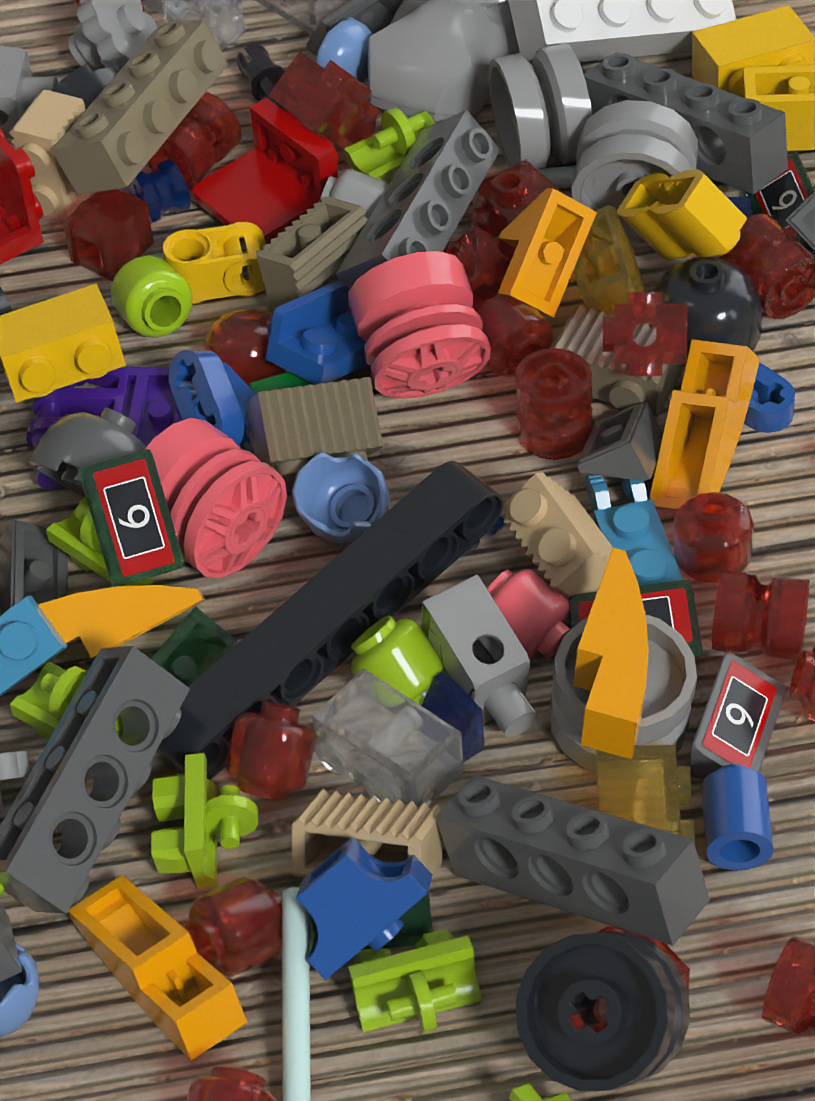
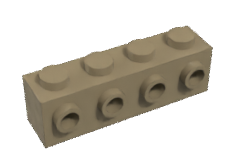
M175 20L155 29L53 147L52 152L77 195L128 187L228 64L205 20L186 24Z

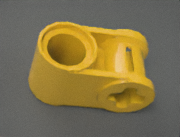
M237 222L227 226L199 230H181L168 236L163 243V258L186 279L192 291L193 304L205 300L238 295L251 296L265 289L256 256V251L264 250L265 238L262 230L255 224ZM241 237L244 238L246 244V251L244 252L241 250L239 241ZM244 266L247 267L249 280L244 279L242 267Z

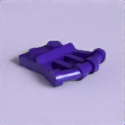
M124 366L112 370L102 377L86 379L56 389L46 396L34 398L33 412L36 418L31 420L28 425L26 434L28 444L35 450L49 427L66 416V414L79 412L102 414L104 408H109L121 413L137 424L132 434L147 447L157 435L169 426L183 421L169 384L170 367ZM87 382L103 388H75V386H82ZM35 466V475L42 488L54 490L63 487L36 470L38 466Z

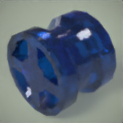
M171 159L158 163L156 170L152 172L140 171L129 184L134 203L147 224L161 220L163 213L170 210L180 213L190 208L191 202L187 185L178 166Z

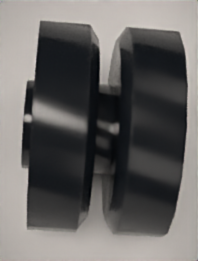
M628 932L574 934L546 947L526 969L516 997L517 1031L529 1058L552 1081L580 1092L612 1091L634 1085L660 1073L681 1050L690 1024L689 990L677 964L652 941ZM603 998L606 999L610 1007L609 1011L602 1014L607 1021L599 1013V1004Z

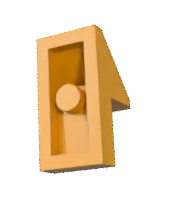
M546 188L501 232L498 238L516 248L498 293L541 316L554 317L597 212L553 188Z

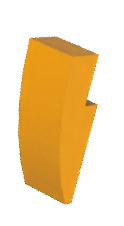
M691 340L681 391H672L649 499L652 498L656 508L703 516L709 515L731 464L747 414L760 359L748 346Z
M612 548L577 648L573 686L591 691L584 711L581 746L632 759L641 724L649 649L646 614L638 581L626 551Z
M143 585L116 586L79 592L38 604V606L67 646L81 639L92 659L96 658L101 648L119 647L206 600L199 589Z
M123 875L68 910L72 922L118 982L160 1030L191 1061L248 1023L233 984L197 953L191 936L186 929Z

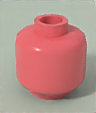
M523 569L515 574L510 570L502 572L488 586V592L525 649L529 660L538 653H541L546 658L551 657L559 649L563 637L571 630L564 624L570 610L568 599L558 591L553 590L546 580L530 569Z

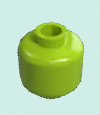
M147 255L132 259L118 271L111 286V301L117 313L133 330L142 336L158 338L173 333L187 320L193 305L192 291L186 279L164 259Z
M386 616L369 627L352 644L351 648L356 654L351 662L350 670L373 700L384 710L391 711L407 705L411 712H414L430 702L441 690L436 680L443 670L442 661L424 631L413 620L405 618L394 621L391 616Z

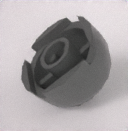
M104 408L101 416L79 412L66 415L55 422L39 441L29 463L38 466L36 470L78 495L85 497L87 494H90L100 500L93 474L136 461L145 450L146 445L132 434L137 425L133 420L112 409Z

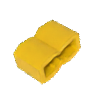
M697 169L685 170L670 178L666 174L655 173L637 180L616 211L661 258L666 260L688 258L693 254L698 257L724 255L738 242L741 234L740 229L747 220V217L702 171Z

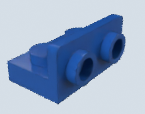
M341 279L275 309L268 324V334L270 337L266 360L315 385L329 383L367 365L364 356L366 342L358 336L352 314L347 313L348 291L350 289Z

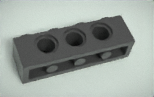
M615 52L583 74L590 98L592 115L604 106L626 100L651 101L673 109L688 121L698 139L697 170L702 171L709 178L754 195L788 169L785 112L763 105L757 100L746 99L721 90L715 85L682 76L673 70L640 61L624 53Z
M467 110L422 130L336 273L349 289H351L359 277L370 269L393 258L416 252H443L500 151V148L490 138L488 133Z
M134 646L100 649L0 825V884L4 887L5 892L34 912L67 914L70 907L74 906L83 897L90 882L88 874L101 850L108 847L117 836L121 826L119 818L132 794L136 793L147 781L151 773L150 761L162 739L170 735L180 721L182 714L180 707L190 688ZM119 714L124 723L121 739L116 732V720ZM88 769L93 776V788L89 795L84 785ZM59 825L62 831V844L56 852L53 846V832L56 826Z
M473 775L436 816L456 876L673 946L710 901L695 844L691 838L477 775Z

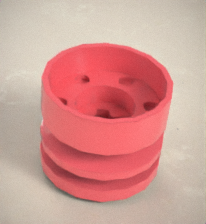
M432 251L416 252L393 258L373 267L359 277L348 291V304L358 336L366 342L364 356L367 364L371 366V378L375 389L383 396L397 399L420 398L446 391L476 375L490 360L491 347L487 336L482 332L483 323L481 317L472 308L473 293L464 266L455 255Z
M189 418L172 424L157 435L138 457L137 460L145 459L172 551L185 562H189L205 577L221 579L240 571L254 560L272 539L283 517L287 500L285 480L274 468L267 463L260 462L250 451L241 450L230 437L206 420Z

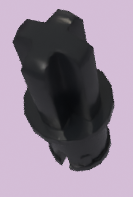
M260 44L245 46L244 49L250 56L251 61L248 62L246 57L239 52L236 63L240 71L244 73L250 82V93L258 101L267 97L281 109L290 111L297 117L299 115L297 107L300 104V100L289 86L290 81L287 72L283 67L273 63L264 46Z

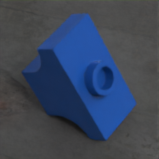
M354 837L350 838L302 880L296 895V899L313 917L318 929V937L313 942L307 961L326 980L365 946L368 945L373 951L383 947L403 927L404 923L399 918L428 894L432 878L430 871L415 855L401 862L390 863L380 861L371 856Z

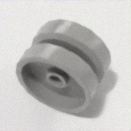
M568 43L541 48L536 51L533 65L521 53L492 59L488 71L492 112L504 157L514 175L546 168L550 153L561 165L577 162L579 134L588 118L592 116V108L581 65L573 48Z
M632 100L604 106L588 118L579 134L577 164L574 168L572 181V199L597 212L591 226L592 230L599 235L619 242L646 243L616 211L637 180L655 173H663L670 178L679 172L697 169L698 139L690 123L668 107L651 101Z
M646 615L649 654L641 724L632 759L581 746L584 711L591 691L573 686L577 648L587 619L580 621L563 637L554 659L553 688L549 708L553 736L564 754L584 769L609 777L641 776L663 767L681 750L689 728L692 711L691 703L697 681L693 652L679 632L661 619Z

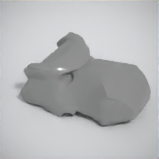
M404 0L391 24L368 39L367 82L370 104L384 110L398 108L407 117L426 110L434 122H441L464 110H467L472 117L477 118L482 112L487 96L490 94L488 75L490 61L494 58L520 53L508 0Z

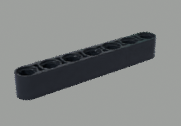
M449 461L436 468L188 687L190 690L180 707L182 712L180 721L173 732L162 739L156 753L179 774L185 773V755L204 753L207 759V779L211 780L355 652L351 646L363 632L386 616L393 618L488 533L501 515L503 509L502 496L459 462Z

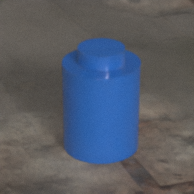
M729 764L718 768L715 772L709 774L701 785L707 857L712 864L727 870H747L758 867L771 858L774 850L767 781L761 773L744 765Z

